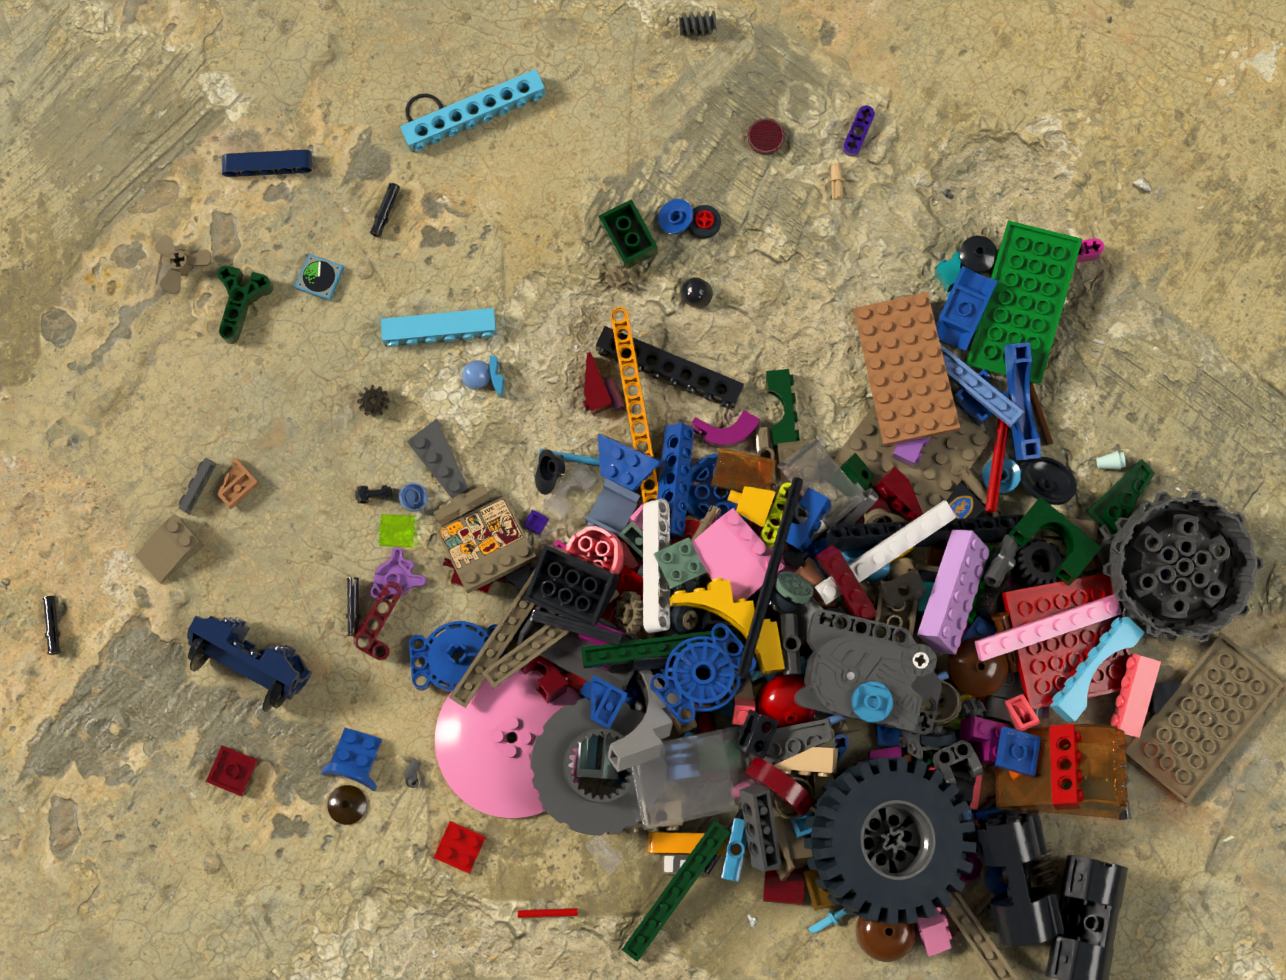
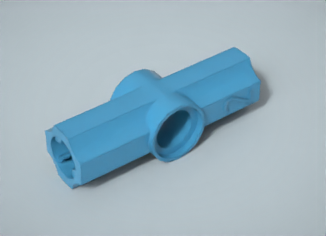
M734 818L721 877L737 882L740 879L748 842L743 819ZM735 844H739L742 848L741 853L737 856L732 853V847Z

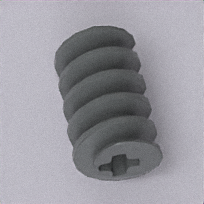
M700 11L697 12L696 17L693 12H690L689 17H687L685 12H683L681 18L679 16L680 36H683L684 31L690 36L691 30H693L695 35L698 34L699 30H701L702 35H705L706 29H708L710 35L713 29L717 32L715 11H712L711 16H709L707 11L704 12L703 17Z

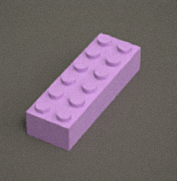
M951 531L917 633L935 653L956 655L957 649L961 644L963 631L967 625L969 612L972 610V603L978 591L986 560L989 557L990 550L973 531Z

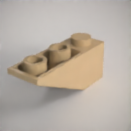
M812 747L773 766L785 774H791V770H798V775H811L812 771L818 772V776L830 777L831 773H837L838 749Z

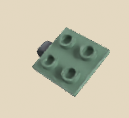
M689 537L653 554L671 589L674 588L676 591L685 590L686 593H691L700 585L699 576L705 574L706 570Z

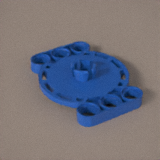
M454 621L437 628L429 635L427 640L422 635L413 636L409 641L414 687L419 691H424L433 683L442 690L453 692L490 637L491 631L498 624H492L484 631L474 623ZM453 626H461V627L452 628V629L449 628V627H453ZM466 626L473 627L477 629V631L475 632L471 629L466 628ZM446 629V631L435 637L439 632ZM417 640L424 642L423 647L420 649L413 647ZM506 649L499 659L507 654ZM456 652L464 653L459 659L460 663H456V660L452 659ZM419 658L425 659V664L422 667L415 666V661ZM421 676L427 678L426 683L422 686L416 684V680Z
M722 623L716 624L711 630V637L696 636L678 644L666 661L665 675L661 673L654 675L651 678L650 687L680 723L689 724L695 717V711L711 712L720 709L735 696L741 677L735 674L734 670L738 671L745 646L728 626ZM722 628L726 633L725 637H716L715 630ZM696 640H703V642L691 643ZM731 643L738 645L739 651L734 654L730 653L728 645ZM686 644L687 647L683 648L680 651V653L676 652L680 647ZM673 656L674 658H676L673 663V667L668 668L670 660ZM754 656L752 660V667L750 668L749 673L753 671L756 665V660ZM696 669H709V679L700 680L696 676ZM657 678H661L665 682V686L661 689L654 686V680ZM737 680L736 687L734 691H732L730 688L733 684V681ZM669 694L677 695L678 702L670 704L667 701ZM728 694L730 697L720 704L719 700L723 699L725 695ZM715 704L714 707L703 708V705ZM688 709L691 712V718L687 720L681 718L680 711Z

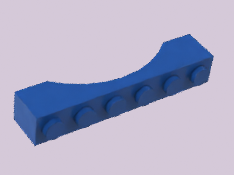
M1030 342L1005 345L1004 353L1009 400L1024 411V415L1012 426L1015 460L1041 458L1040 438L1034 424L1030 402V370L1032 364Z

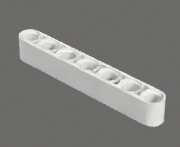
M663 498L646 502L643 506V624L648 633L665 631L670 627V586L653 555L655 552L670 546L669 504Z

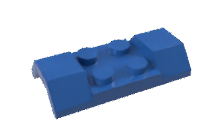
M962 266L936 323L940 341L958 349L967 350L998 282L997 280L987 278Z

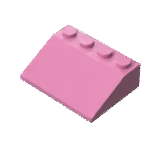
M732 508L691 543L706 570V574L711 580L723 577L724 580L730 579L733 603H735L737 599L747 598L748 600L761 590L772 551ZM781 562L779 565L777 576L785 567Z

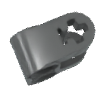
M964 740L956 742L937 751L933 755L935 769H938L945 775L942 779L943 783H954L956 785V779L950 766L962 760L972 777L983 774L982 765L969 742ZM958 746H962L965 749L964 756L958 753ZM940 754L947 756V763L940 761Z

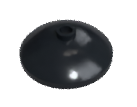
M1041 456V458L1027 460L1021 469L1020 478L1023 486L1037 500L1042 497L1051 505H1061L1070 501L1076 492L1074 476L1066 466L1057 460Z

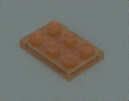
M720 448L711 486L734 490L740 493L743 492L744 486L770 490L776 460Z

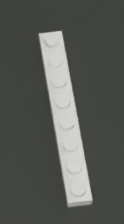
M944 500L848 565L857 580L861 582L955 519L956 516L947 501ZM830 577L814 587L826 605L842 595Z

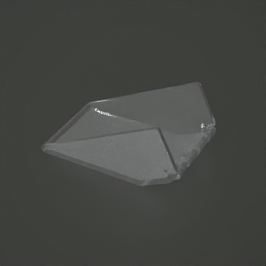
M743 725L721 727L662 741L663 746L659 758L631 767L644 830L742 809L739 789L757 784L745 773L756 757L735 747Z

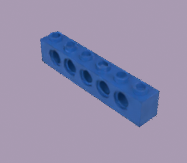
M682 422L664 426L661 454V461L663 462L660 465L657 499L663 498L669 504L670 540L683 538L685 531L694 428Z

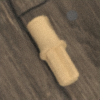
M834 162L830 165L831 179L829 183L832 188V199L841 200L843 198L842 183H844L842 163Z

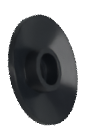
M972 236L963 242L959 255L962 264L973 272H985L995 264L998 252L995 244L989 238ZM981 249L983 253L978 254L976 250Z

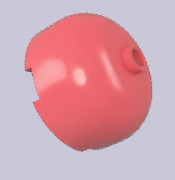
M595 526L585 527V529L573 535L566 546L567 551L574 554L577 551L579 553L578 556L620 573L623 567V546L618 537L607 529Z

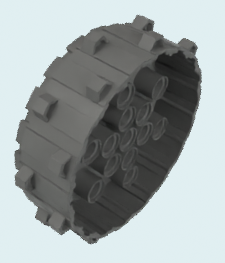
M1189 491L1186 497L1171 498L1167 492L1156 493L1153 503L1145 501L1128 519L1120 517L1115 523L1118 533L1110 547L1109 562L1102 566V573L1110 577L1115 599L1122 605V614H1120L1122 618L1129 617L1131 620H1137L1141 625L1147 627V634L1153 637H1157L1162 633L1165 641L1175 642L1178 636H1193L1197 642L1201 643L1208 641L1209 634L1212 631L1217 632L1224 628L1237 615L1246 616L1250 610L1247 601L1255 587L1256 571L1263 567V559L1255 556L1252 539L1243 527L1245 517L1240 512H1228L1224 507L1217 504V500L1211 497L1203 499L1200 491ZM1186 522L1190 524V530L1187 533L1184 531V524ZM1150 538L1154 539L1152 548H1149L1147 544ZM1183 542H1186L1188 545L1185 552L1181 549ZM1217 546H1220L1221 553L1219 556L1215 554V549ZM1165 550H1168L1170 552V556L1167 560H1165L1163 557V553ZM1199 554H1202L1203 561L1199 564L1197 562V556ZM1183 561L1185 563V569L1181 572L1179 570V564ZM1166 569L1167 577L1162 579L1161 572ZM1197 573L1201 576L1199 583H1196L1194 580ZM1145 577H1148L1150 581L1147 587L1143 585ZM1179 581L1183 583L1181 591H1178L1176 588ZM1213 585L1216 586V593L1214 595L1210 593ZM1176 601H1179L1181 607L1176 611L1174 604Z

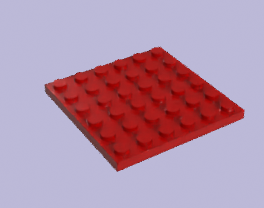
M1098 574L1077 578L1069 586L1062 581L1002 593L1005 609L1009 614L1010 628H1015L1114 595L1110 577ZM1121 615L1015 650L1024 696L1032 709L1050 706L1053 703L1052 699L1055 694L1064 689L1066 680L1075 675L1077 666L1086 661L1089 657V651L1098 646L1100 637L1104 633L1109 632L1112 628V622L1117 618H1122ZM1129 648L1113 653L1099 665L1089 684L1087 698L1121 690V681L1125 676L1126 663L1131 654Z

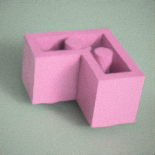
M940 907L935 908L937 913L931 918H917L918 922H916L922 945L928 957L951 949L949 940L952 939L949 929L946 928V926H949L946 916L940 914Z

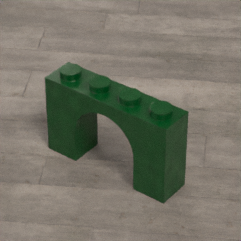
M1042 497L1032 505L1008 534L1022 547L1040 530H1051L1059 534L1066 543L1067 555L1054 574L1068 586L1081 574L1102 548L1094 539L1082 532L1078 526L1070 522L1064 514L1058 512Z

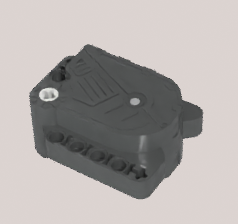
M824 609L812 614L807 633V643L812 652L806 660L803 681L805 687L798 690L794 695V701L797 706L865 722L854 713L852 695L855 689L863 683L869 681L879 682L890 691L893 697V708L885 719L876 723H865L916 734H928L932 731L941 692V682L934 672L937 657L929 646L916 644L909 631L902 627ZM823 614V618H832L831 622L824 621L819 624L820 620L817 619V616ZM838 618H842L845 621L843 629L838 628L836 625ZM858 622L863 623L865 626V631L862 634L856 631ZM878 627L884 630L882 638L876 636L875 631ZM898 631L904 635V640L901 643L895 639V634ZM924 700H928L931 704L928 711L922 708ZM920 713L929 714V717L920 716ZM923 722L924 724H926V728H922L921 730V727L918 726V723Z

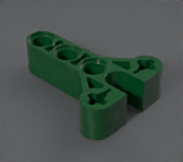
M222 266L217 271V277L225 286L229 298L219 327V334L226 343L234 344L240 338L249 305L260 297L271 294L273 284L266 275L252 272L249 283L244 287H240L243 277L241 270L231 266ZM244 295L241 301H236L238 296ZM233 313H239L237 318L231 319ZM233 330V334L226 337V332Z

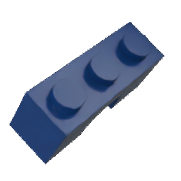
M809 487L807 488L799 505L808 511V518L800 525L791 523L786 541L788 545L801 552L810 546L814 531L817 532L822 524L821 519L831 509V500Z

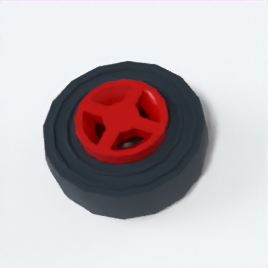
M699 205L694 208L693 220L689 226L692 234L702 239L711 238L716 235L721 226V216L718 211L709 205Z

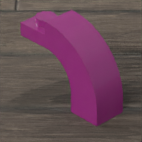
M743 410L736 423L728 428H715L697 417L693 419L691 427L694 428L696 434L700 436L705 435L704 444L716 448H730L740 445L749 439L760 424V419Z

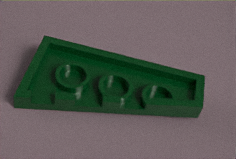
M1140 459L1086 510L1087 514L1095 522H1098L1099 527L1107 525L1111 534L1118 532L1115 523L1120 517L1126 518L1155 473L1143 459Z

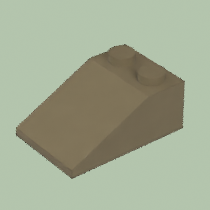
M173 514L156 530L135 556L161 584L205 545L180 517Z

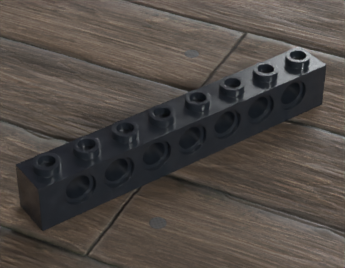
M604 326L596 343V351L605 358L609 356L615 358V361L619 363L617 351L612 349V346L615 344L613 329ZM621 332L618 336L621 340H625L628 335ZM633 338L635 351L639 353L637 357L639 372L646 371L655 379H665L672 386H682L685 388V391L691 394H701L705 400H715L720 402V405L724 408L730 409L732 407L735 409L744 389V383ZM629 349L624 350L622 357L625 359L629 358V354L632 351ZM649 358H654L657 362L654 365H649L646 361ZM667 365H671L674 368V370L672 372H666L664 370V367ZM683 373H689L691 374V378L685 380L681 377V375ZM701 380H706L709 382V385L701 387L698 383ZM723 387L726 389V393L718 394L716 389Z

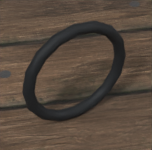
M427 93L412 97L405 109L408 122L412 121L409 109L415 100L423 97L431 98L437 103L440 110L443 106L439 99Z

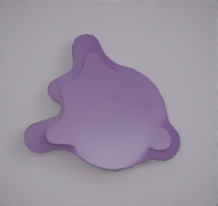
M395 547L392 550L390 559L377 568L370 594L376 599L386 583L395 582L402 588L401 598L412 588L425 586L427 580L423 575L411 573L415 568V564L404 559L403 550L400 547ZM395 586L393 588L389 587V596H383V598L389 599L391 594H396Z

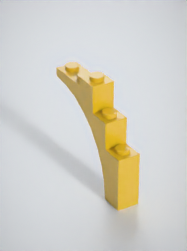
M723 577L714 578L707 585L708 590L697 588L691 593H686L685 590L676 591L669 598L670 607L689 606L717 614L730 622L747 640L755 612L753 600L747 601V598L737 599L733 603L730 579L724 580ZM770 619L763 621L754 653L758 660L761 675L781 672L785 669L777 621L771 622Z

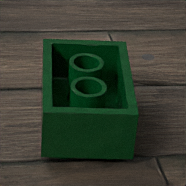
M632 199L598 216L599 224L623 268L629 269L658 254V246Z

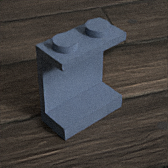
M606 478L597 501L590 514L585 517V522L588 523V527L595 526L607 529L619 539V534L626 528L641 497Z

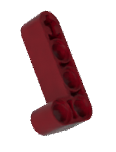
M388 582L383 586L353 639V644L357 649L377 660H385L390 653L389 647L376 638L402 594V588L398 583ZM395 586L396 594H391L389 599H392V602L383 599V596L388 597L390 594L388 588ZM381 602L387 604V610L384 613L378 611V605ZM372 619H375L378 623L374 630L368 628V622ZM362 636L368 639V643L364 647L358 645V640ZM378 646H383L385 649L382 656H376L375 649Z

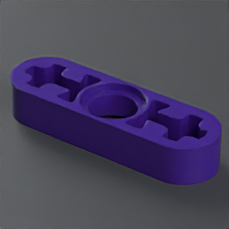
M865 105L858 110L843 146V151L847 156H856L861 149L875 115L874 109L870 106ZM868 112L869 115L866 117L865 123L861 122L863 114ZM856 127L863 128L864 133L862 135H856L854 133V129ZM853 139L856 140L855 147L852 150H849V146H851Z

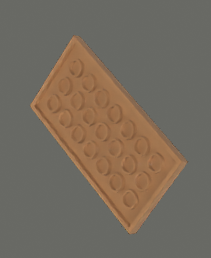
M928 292L853 308L883 446L886 447L960 431Z

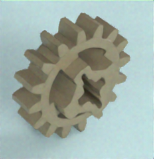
M624 591L623 594H619L620 599H616L617 607H614L616 610V614H614L616 618L615 624L619 625L618 630H622L623 634H636V631H640L639 626H643V600H640L641 595H637V592Z

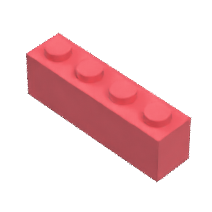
M1133 653L1130 654V658H1128L1126 663L1125 676L1121 681V690L1116 699L1114 715L1110 720L1111 730L1140 738L1161 661Z

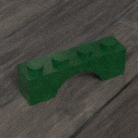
M789 369L766 371L765 375L767 394L779 399L784 408L783 418L771 428L773 449H778V443L800 441L799 430H795V423H798L797 411H793L796 397L795 393H791V386H794L793 374L790 375Z

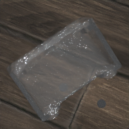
M814 438L783 460L777 467L790 483H792L794 477L803 479L800 491L802 497L809 487L831 500L830 505L832 506L829 513L821 519L831 528L866 498L862 494L865 490L858 482L856 484L851 482L826 451V448H828L826 443L821 438L819 440Z

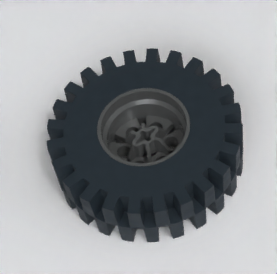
M884 757L854 763L853 767L838 771L835 780L827 781L823 785L822 789L825 791L823 796L814 798L815 802L811 807L816 809L815 815L807 817L805 827L812 828L811 838H804V847L812 849L813 858L808 859L807 863L809 869L818 871L820 877L815 879L818 887L827 889L830 892L827 898L833 904L844 906L843 911L847 914L860 916L862 920L886 924L918 922L917 918H931L937 914L935 908L948 907L953 902L949 896L950 893L963 890L966 884L959 878L961 874L971 873L973 868L972 863L965 861L966 853L976 852V842H967L966 832L975 831L974 821H965L962 813L970 809L966 801H956L954 795L959 792V789L954 783H943L942 779L945 775L938 769L927 770V763L919 760L908 761L906 757ZM883 808V816L881 818L878 810ZM889 816H892L894 818V824L892 826L888 822ZM908 818L911 823L905 827L901 826L903 821ZM871 819L875 821V828L873 830L869 827ZM904 832L907 835V839L905 842H903L901 839L904 836ZM888 836H893L891 839L892 844H888L890 840ZM865 838H867L869 841V846L867 849L864 848L863 840ZM907 846L915 847L913 854L905 850ZM897 851L901 854L899 861L895 859ZM878 854L882 858V862L879 865L875 860ZM889 861L893 864L895 870L893 873H889Z

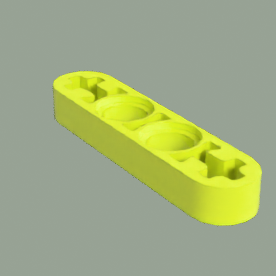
M784 483L779 489L759 538L767 547L774 546L779 526L773 525L770 520L777 519L779 522L781 521L783 511L777 508V504L785 506L787 499L784 496L786 490H790L791 483ZM770 531H772L773 534L771 536V539L768 540L767 535Z

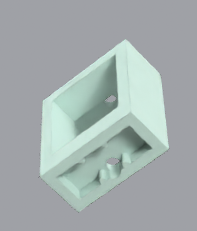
M609 734L604 737L601 770H595L598 736L594 737L592 735L589 739L584 737L585 741L579 743L576 776L618 779L617 770L607 758L610 744L616 741V737L609 739Z

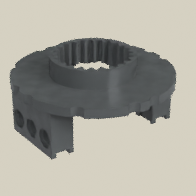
M587 698L578 700L573 706L566 705L553 714L543 725V733L536 737L532 752L528 753L530 769L534 774L531 779L533 788L538 790V800L542 805L543 812H548L558 823H566L570 830L601 836L605 832H610L611 834L619 833L624 827L631 828L643 820L654 808L655 799L661 796L665 785L667 763L663 759L666 753L664 745L662 746L659 758L629 768L627 771L631 774L625 777L628 782L622 783L623 789H616V794L609 793V797L607 795H602L601 798L599 795L592 797L591 793L584 795V789L578 790L579 784L572 782L575 777L569 774L573 768L568 767V764L573 762L569 758L575 754L572 749L578 748V742L583 743L585 741L584 737L589 739L592 735L597 737L601 734L602 737H605L609 734V739L616 737V741L635 730L645 715L638 709H631L628 703L623 702L610 729H606L590 720L591 701Z

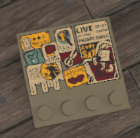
M505 496L436 529L467 594L537 560Z

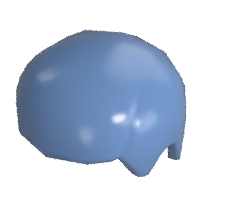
M481 360L471 361L464 367L462 372L464 385L472 390L485 387L491 379L490 367Z
M412 482L404 485L399 493L401 506L411 512L423 509L428 500L426 489L418 483Z

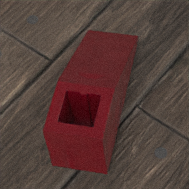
M894 466L886 472L874 488L881 497L886 498L892 504L895 510L901 512L907 521H914L923 515L922 509L909 479Z

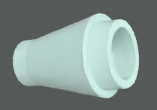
M1116 451L1096 458L1098 469L1121 470L1122 467H1126L1123 452Z

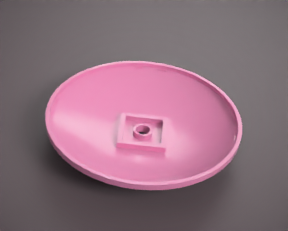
M519 670L494 689L487 680H484L466 709L448 696L437 721L435 748L442 774L452 790L468 805L492 816L523 818L542 813V805L538 800V790L533 788L531 780L534 774L530 769L528 753L532 752L536 737L543 733V725L564 706H573L578 700H581L573 688L568 687L565 694L547 704L536 690L537 680L544 675L539 671H531L524 675ZM510 732H515L518 736L515 743H509L506 739ZM578 747L576 749H572L575 752V754L570 756L569 758L572 759L573 762L568 764V767L573 768V770L569 773L570 775L575 777L572 781L573 783H579L580 779L582 778L576 776L579 751Z

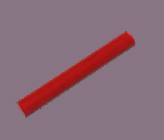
M578 908L518 910V918L578 916Z

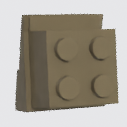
M776 816L774 821L778 846L784 856L780 857L782 866L772 870H776L780 880L785 881L794 869L804 868L807 865V860L811 859L813 854L812 849L804 847V838H809V836L797 838L790 818L783 819L782 816Z

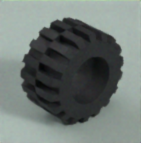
M1039 539L1030 540L1024 547H1021L1014 557L1016 563L1011 569V573L1015 575L1013 577L1014 580L1019 581L1018 585L1031 588L1056 583L1060 578L1054 572L1063 562L1062 559L1064 558L1063 554H1059V548L1053 547L1054 544L1051 542L1048 544L1045 539L1041 541ZM1031 559L1038 561L1042 565L1044 572L1037 570L1033 566Z

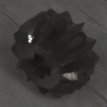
M371 385V390L364 387L365 393L359 392L361 399H358L357 403L360 404V411H365L364 414L366 416L371 413L373 417H376V412L383 415L382 409L388 410L386 404L390 402V399L387 398V391L382 392L383 388L381 386L376 389L374 385ZM374 398L376 403L372 404L371 399Z

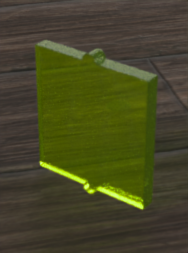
M381 514V523L378 529L380 532L379 546L413 547V538L416 533L414 530L415 516Z

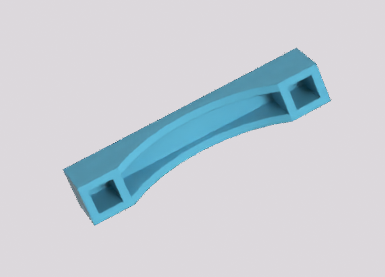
M1129 617L1117 618L1112 622V628L1100 637L1098 646L1089 651V657L1086 661L1077 666L1075 675L1068 678L1064 683V689L1053 697V703L1050 707L1066 722H1075L1087 707L1089 684L1099 665L1113 653L1134 647L1145 633Z

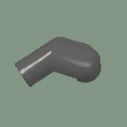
M415 758L404 771L406 785L410 788H416L419 784L416 771L422 763Z

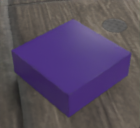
M532 509L523 527L540 536L549 518Z

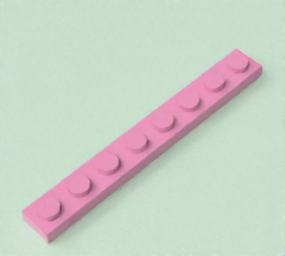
M1114 595L974 641L980 661H985L1122 613L1119 601L1115 599Z

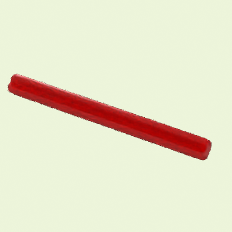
M999 418L985 510L990 513L997 511L1009 428Z

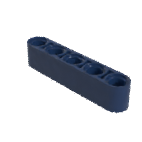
M309 150L229 153L222 155V175L226 177L296 174L312 171V152Z

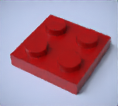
M449 821L433 858L470 874L486 837Z

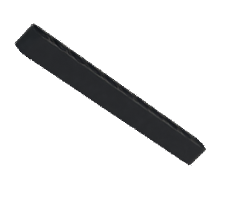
M1024 515L953 519L913 547L945 546L948 543L952 530L973 531L983 543L1002 542L1005 535L1010 533ZM912 521L832 526L829 529L826 546L828 548L833 545L840 552L870 550Z

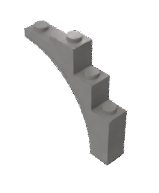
M649 669L637 670L635 681L642 690L646 704V714L643 720L627 736L610 744L607 758L617 772L659 758L663 746L661 739L670 736L673 723L671 718L675 716L652 691L650 681L654 674ZM657 679L654 680L656 688L661 689L664 687ZM673 693L669 694L667 701L670 704H675L678 702V697Z

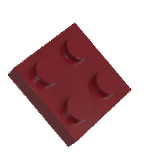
M221 745L206 782L243 797L259 760Z

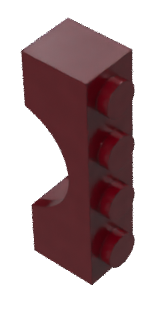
M831 545L816 555L824 571L841 592L845 605L852 616L870 620L878 615L839 549Z

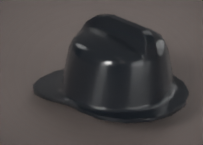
M548 449L540 453L535 484L541 494L547 495L551 493L556 480L564 475L565 463L563 455L554 454Z

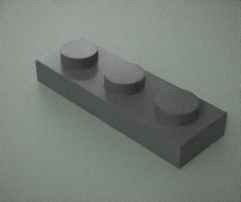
M205 457L204 461L199 463L195 478L190 480L186 495L181 497L179 509L184 513L191 514L215 469L216 464L212 460Z

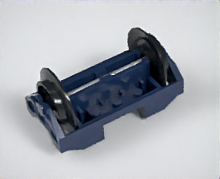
M195 616L187 634V639H189L188 645L191 646L188 653V659L191 660L190 670L193 672L199 670L208 658L211 657L268 689L262 705L264 712H268L272 707L279 708L286 699L291 700L294 695L303 689L313 671L306 667L301 656L296 654V649L291 646L275 645L274 647H267L266 650L261 649L259 651L254 648L255 644L248 640L243 642L250 627L246 626V621L241 618H216L210 616L203 619L200 616Z

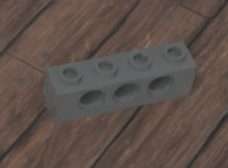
M758 784L739 789L751 866L763 872L782 866L770 789Z

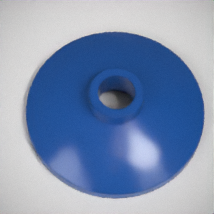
M673 199L661 208L658 215L659 226L668 234H679L690 226L693 220V209L687 201Z

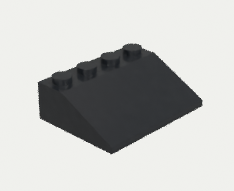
M545 544L524 599L568 619L596 626L614 595L622 574L555 545Z

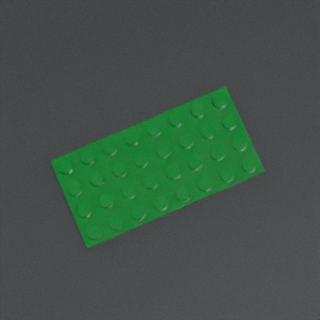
M1008 220L991 279H995L998 282L976 329L966 363L967 366L1007 376L1004 346L1030 342L1032 358L1030 383L1041 385L1082 238Z

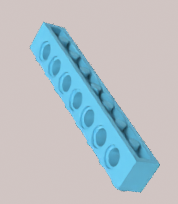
M534 69L400 126L410 151H420L431 143L437 144L443 138L453 137L464 129H472L476 124L489 122L497 115H505L514 108H522L528 102L542 99L546 95L545 88L537 70ZM524 88L529 89L526 93L520 92ZM505 96H512L510 100H504ZM489 103H495L493 107H487ZM472 110H478V113L470 114ZM461 117L460 121H453L454 118ZM439 124L444 125V127L441 129L436 128V126ZM422 131L427 132L425 136L419 135Z

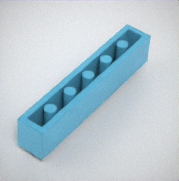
M494 308L381 319L382 341L388 347H398L399 344L413 346L417 345L418 342L433 344L438 340L453 342L459 338L472 340L474 337L479 336L491 338L493 335H497Z

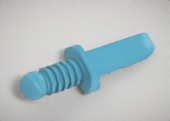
M845 907L834 914L832 911H829V916L809 927V931L817 933L832 923L835 926L838 925L837 920L847 914L843 911Z

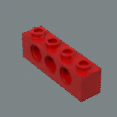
M1074 724L1049 726L1052 805L1056 810L1081 809V802L1084 801L1083 790L1080 789V782H1083L1082 770H1079V762H1082L1081 750H1078V743H1081V733ZM1066 744H1070V745H1071L1068 750H1065V751L1062 750V747H1063L1064 745H1066ZM1065 764H1072L1070 769L1062 770ZM1072 783V787L1070 789H1063L1065 784Z

